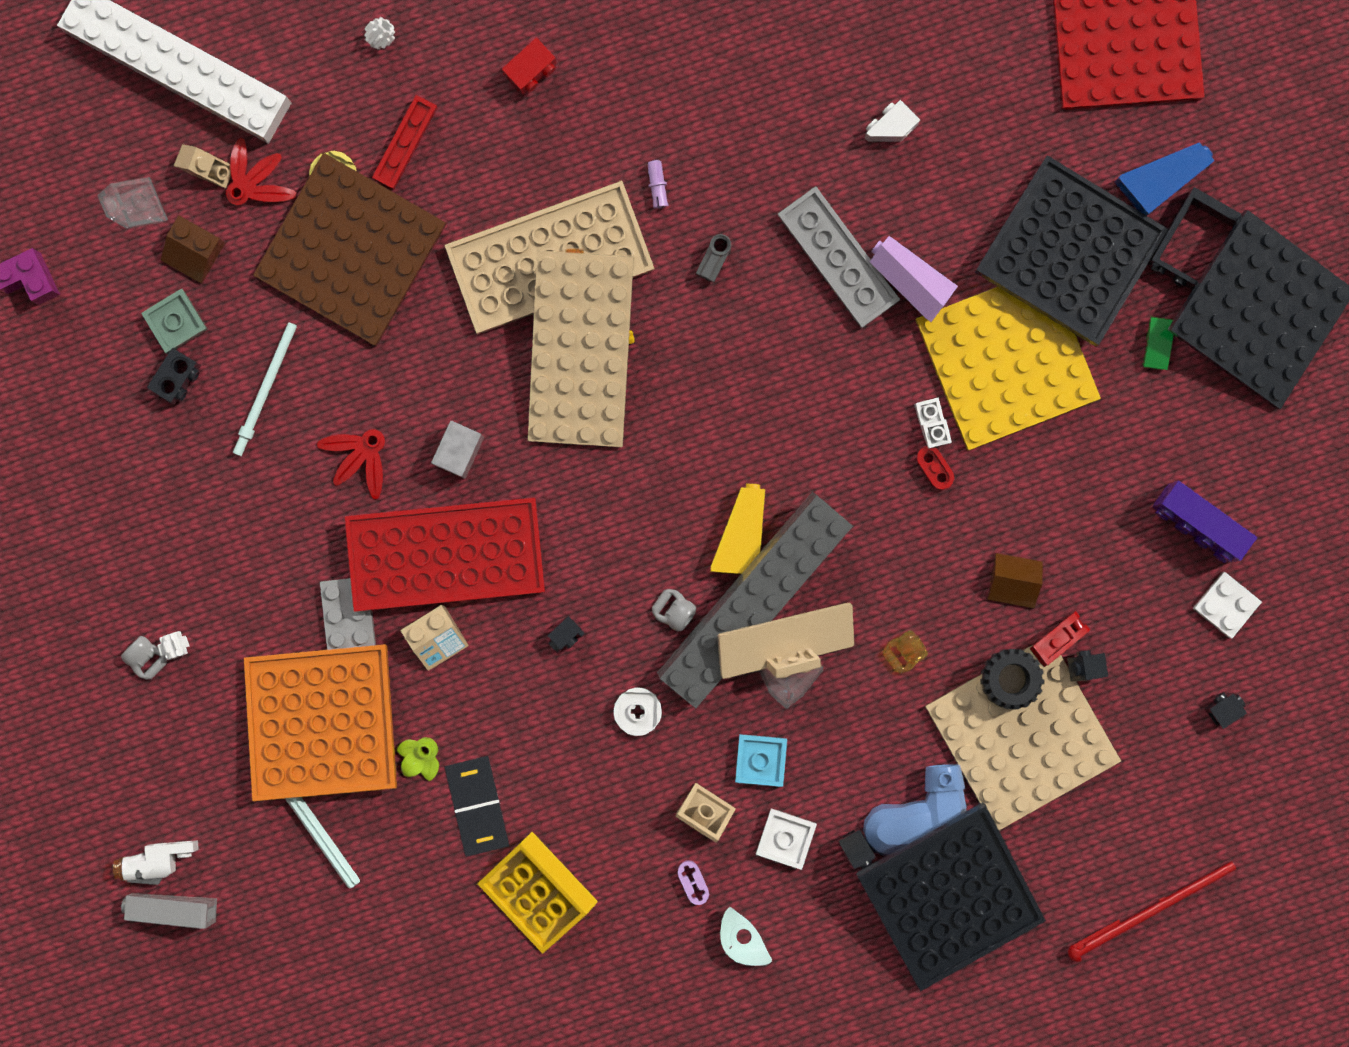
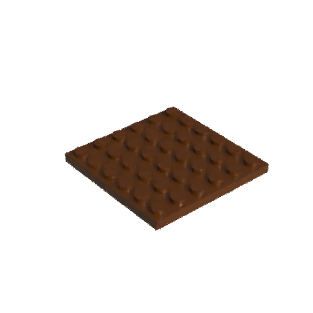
M323 152L253 275L377 346L447 223Z

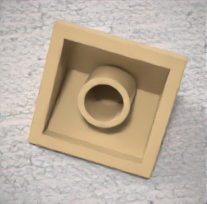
M695 783L677 811L676 817L717 843L736 808Z

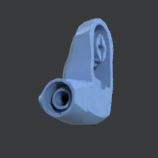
M961 765L927 766L925 772V791L927 795L925 800L906 804H881L872 808L864 821L863 828L865 840L869 847L875 853L887 856L966 812L963 792L965 785Z

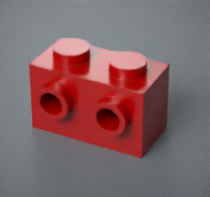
M536 37L502 68V72L523 95L526 92H532L538 86V81L543 76L548 77L556 69L557 61L554 55Z

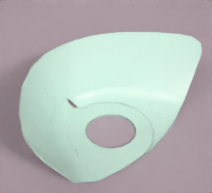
M729 907L724 913L720 931L721 944L724 951L731 959L741 964L760 966L771 963L772 959L755 927L746 918ZM741 929L749 930L752 935L751 941L747 944L739 943L736 938L738 931Z

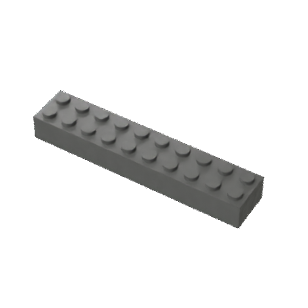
M812 491L657 672L659 678L693 707L697 708L722 679L720 675L718 635L772 621L853 526Z

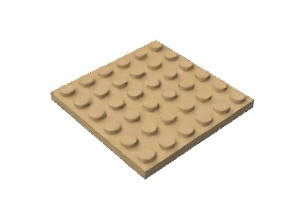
M1028 647L1027 649L1023 650L1024 652L1030 653L1031 655H1033V658H1034L1035 660H1037V658L1034 656V654H1033V653L1031 652V650L1029 649L1030 647ZM1061 655L1044 668L1041 664L1039 665L1040 669H1043L1044 672L1042 679H1045L1041 687L1043 691L1041 695L1038 694L1037 700L1034 703H1030V706L1018 710L1006 709L991 702L982 690L984 689L980 683L982 674L925 705L957 764L961 765L962 773L979 803L984 802L999 830L1121 762L1076 681L1071 682L1068 667ZM1008 665L1000 672L999 684L1005 692L1017 693L1025 684V674L1019 666Z

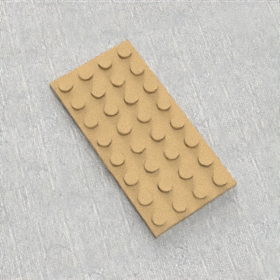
M623 181L445 245L477 335L534 314L538 250L634 256L633 278L655 270Z
M537 251L528 441L623 447L634 256Z

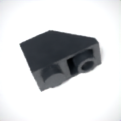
M859 828L837 839L854 869L859 867L862 870L873 863L871 860L876 858Z

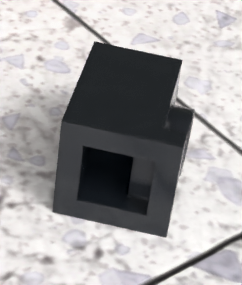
M568 616L548 635L551 639L548 643L558 653L564 647L570 649L578 641L576 638L578 634L583 637L586 633Z

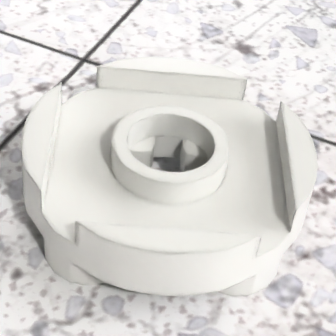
M644 688L627 690L621 694L614 706L615 721L622 730L630 735L641 736L651 732L661 719L662 709L659 700L655 694ZM636 705H640V708L645 710V714H641L639 719L635 718V714H631V709H635Z

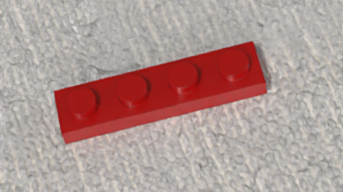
M417 95L414 97L372 176L373 180L393 190L395 189L438 108L437 105Z

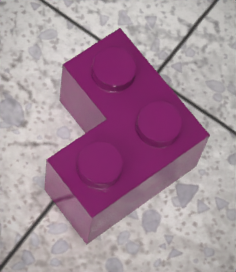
M31 248L0 263V290L9 294L25 287L30 300L40 305L60 295L41 253Z

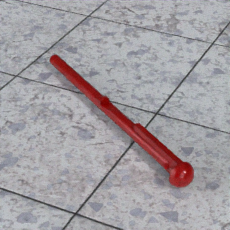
M1230 861L1170 896L1159 899L1157 904L1146 908L1121 923L1120 920H1117L1078 943L1071 945L1068 949L1069 958L1074 962H1081L1082 955L1235 871L1234 863Z

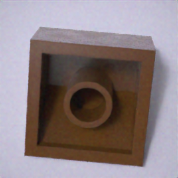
M178 215L166 236L161 261L202 284L223 249L225 242Z

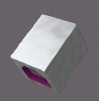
M450 421L431 463L466 479L484 436L456 422Z

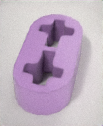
M683 861L678 867V876L688 899L695 905L704 904L709 898V890L700 869L693 861ZM688 865L689 868H695V871L692 872L693 881H690L688 875H682V872L685 870L684 866ZM693 884H697L699 890L704 889L705 893L702 894L701 900L697 897H692L694 893Z

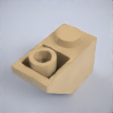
M182 144L174 167L226 188L231 176L230 164L197 147Z

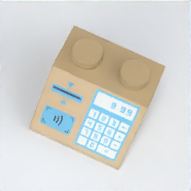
M444 605L437 607L401 630L413 652L428 671L469 646Z

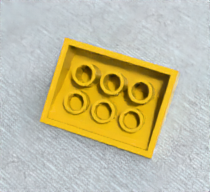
M533 832L477 883L542 954L587 915L598 902Z

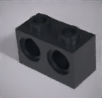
M172 348L147 388L170 403L177 405L178 402H182L188 393L186 389L189 384L195 382L199 377L201 365ZM182 362H186L188 366L187 370L184 373L179 374V364ZM173 382L175 389L172 393L167 394L165 386L167 383Z

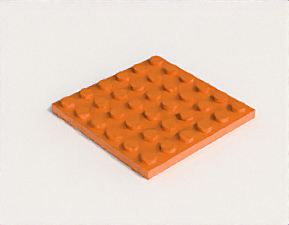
M386 644L244 658L252 801L397 788Z

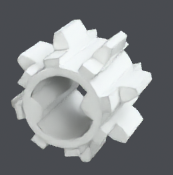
M375 18L373 22L370 21L365 27L367 31L364 35L366 37L365 40L371 47L384 49L395 39L393 36L395 33L394 26L387 19Z
M181 631L159 638L161 644L157 646L160 655H165L166 660L188 654L186 648L190 646L187 637L182 636Z

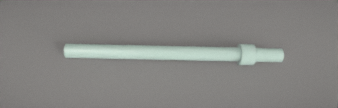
M288 322L246 423L239 430L238 435L240 437L233 453L242 456L248 440H251L255 432L253 428L297 328L292 323Z

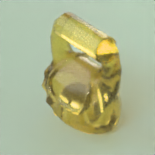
M912 630L906 631L899 638L891 640L883 649V656L894 671L898 673L910 671L917 662L925 659L928 655L926 647ZM895 646L898 648L897 650L900 651L905 661H907L905 667L902 666L890 648Z

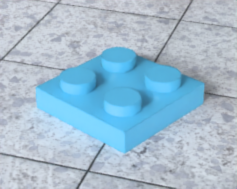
M739 734L735 782L783 787L787 738Z

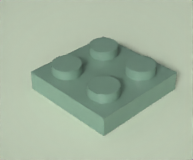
M182 288L141 313L166 354L172 348L177 349L208 330Z

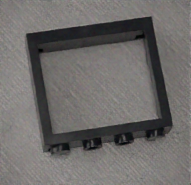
M1195 187L1188 192L1167 228L1168 231L1148 262V265L1152 267L1151 270L1161 276L1165 274L1172 278V282L1182 288L1186 286L1191 290L1198 283L1197 280L1160 260L1161 255L1190 205L1193 204L1231 227H1234L1241 216V213Z

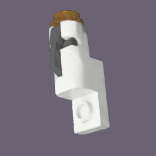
M198 840L149 844L145 846V854L120 857L119 860H114V877L121 881L127 880V882L158 885L163 878L176 871L175 854L177 853V858L192 856L191 852L198 850Z

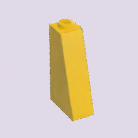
M746 484V488L741 487L712 562L710 572L742 574L760 553L765 489H760L759 484Z

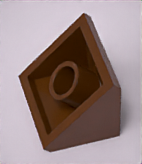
M995 553L987 600L1035 608L1042 587L1043 562Z

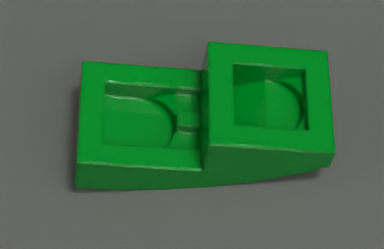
M1150 317L1146 336L1147 345L1143 359L1144 367L1168 369L1173 334L1167 329L1173 322L1172 319Z

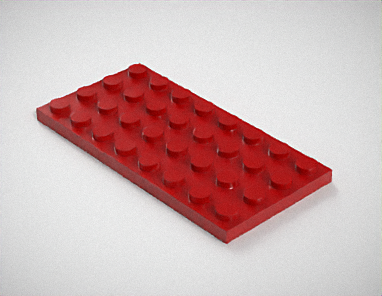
M536 498L345 516L354 612L545 592Z

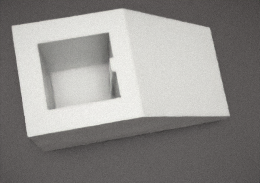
M901 100L897 104L892 102L882 112L884 116L879 121L874 119L866 127L868 132L865 139L867 141L901 142L918 126L920 119Z

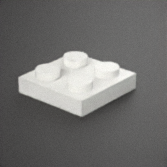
M1222 572L1193 609L1229 639H1232L1261 604V601L1226 572Z
M771 808L756 855L802 870L817 824Z

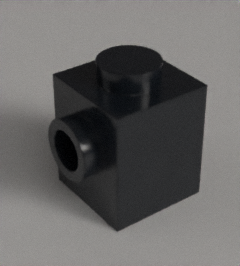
M1091 650L1076 652V657L1067 658L1071 682L1108 677L1105 653L1091 654Z
M1222 692L1212 699L1214 701L1212 704L1204 708L1219 729H1225L1247 714L1244 709L1246 707L1245 702L1238 694L1235 696L1234 693L1226 694Z

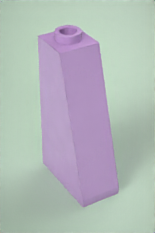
M890 236L884 243L879 241L871 251L875 255L870 263L930 322L933 321L958 287Z

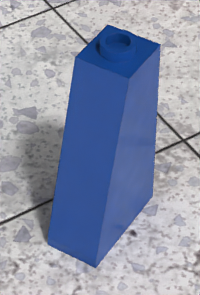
M1199 142L1124 173L1114 183L1139 212L1147 216L1215 160L1212 158L1213 154L1210 149L1205 145L1202 146Z

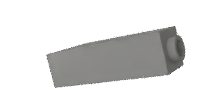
M131 893L126 896V899H123L121 911L125 914L124 920L203 929L216 922L217 898Z

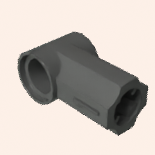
M718 234L711 239L709 248L696 272L700 277L713 283L731 252V241L726 235ZM721 240L725 241L728 245L727 249L723 252L716 251L714 248L715 243Z

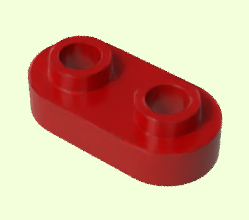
M927 446L920 449L916 460L931 485L938 490L949 488L954 482V473L939 450L935 447L928 449ZM926 454H930L932 456V461L930 463H927L924 460V456ZM938 474L945 476L944 482L941 483L937 480Z

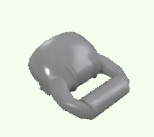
M672 589L664 590L652 606V613L655 618L664 624H668L673 630L678 632L688 625L696 612V607L692 602L686 600L681 593ZM673 595L676 600L673 601L671 607L666 611L665 616L660 615V611Z
M139 636L121 655L122 660L131 666L133 672L138 677L146 680L152 679L167 664L165 655L161 656L158 647L152 645L143 636ZM154 654L160 656L145 673L142 672V666Z

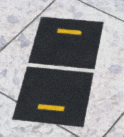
M489 756L444 766L465 856L468 857L509 847Z

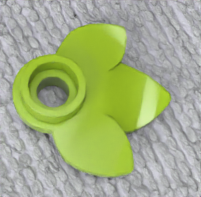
M428 737L421 738L418 741L408 739L398 746L397 752L405 757L401 764V771L404 776L412 777L421 772L428 781H431L436 776L439 770V762L436 758L438 746L433 739ZM422 747H427L429 753H424Z

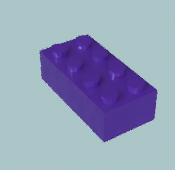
M1180 481L1169 483L1152 506L1157 510L1155 512L1157 516L1165 521L1169 519L1176 524L1175 528L1184 535L1188 533L1196 538L1194 542L1204 549L1210 548L1215 552L1214 557L1223 563L1227 561H1241L1258 538Z

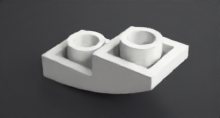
M939 398L915 403L916 413L928 449L952 443Z

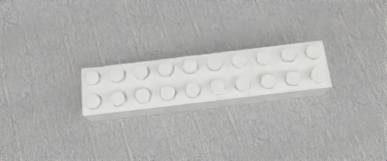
M71 0L57 25L73 38L268 144L291 105L287 96L110 0Z

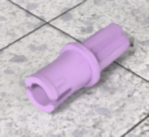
M660 160L650 161L648 163L650 177L648 187L652 191L653 208L668 207L665 189L667 182H664L662 163Z

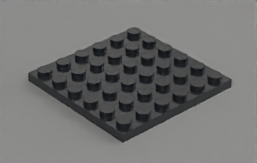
M1047 155L975 273L1097 347L1168 229Z
M1244 210L1167 330L1275 409H1281L1349 303V285L1249 210Z
M984 802L856 873L920 992L1046 922Z

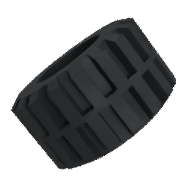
M1004 649L991 655V658L984 663L985 667L981 670L982 679H980V683L984 688L982 690L988 696V699L997 706L1018 710L1030 706V703H1034L1037 700L1038 694L1041 695L1043 691L1041 687L1045 679H1042L1044 672L1039 667V661L1035 660L1030 653L1019 649ZM1008 665L1019 666L1025 674L1023 688L1013 694L1005 692L999 684L1000 672Z

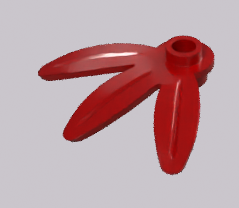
M243 138L238 139L233 147L230 159L233 183L226 190L229 202L234 205H243L249 198L263 202H282L296 198V192L289 188L275 185L256 186L275 170L281 161L282 155L276 153L262 159L246 175L247 147ZM236 189L241 190V195L239 197L234 196V191Z
M371 429L366 431L362 437L350 434L332 435L317 442L319 449L328 451L355 449L339 466L333 479L334 485H340L348 480L367 460L366 481L369 492L373 499L380 497L383 470L378 452L385 445L384 435L380 431ZM371 437L377 438V443L375 445L369 444V439Z

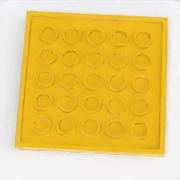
M999 287L942 308L932 322L924 316L915 319L967 451L1101 399L1076 335Z

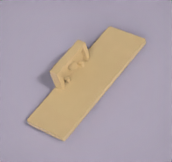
M848 602L719 634L718 646L721 677L725 679L767 668L776 678H787L792 674L806 673L821 667V661L817 655L854 646L852 604Z

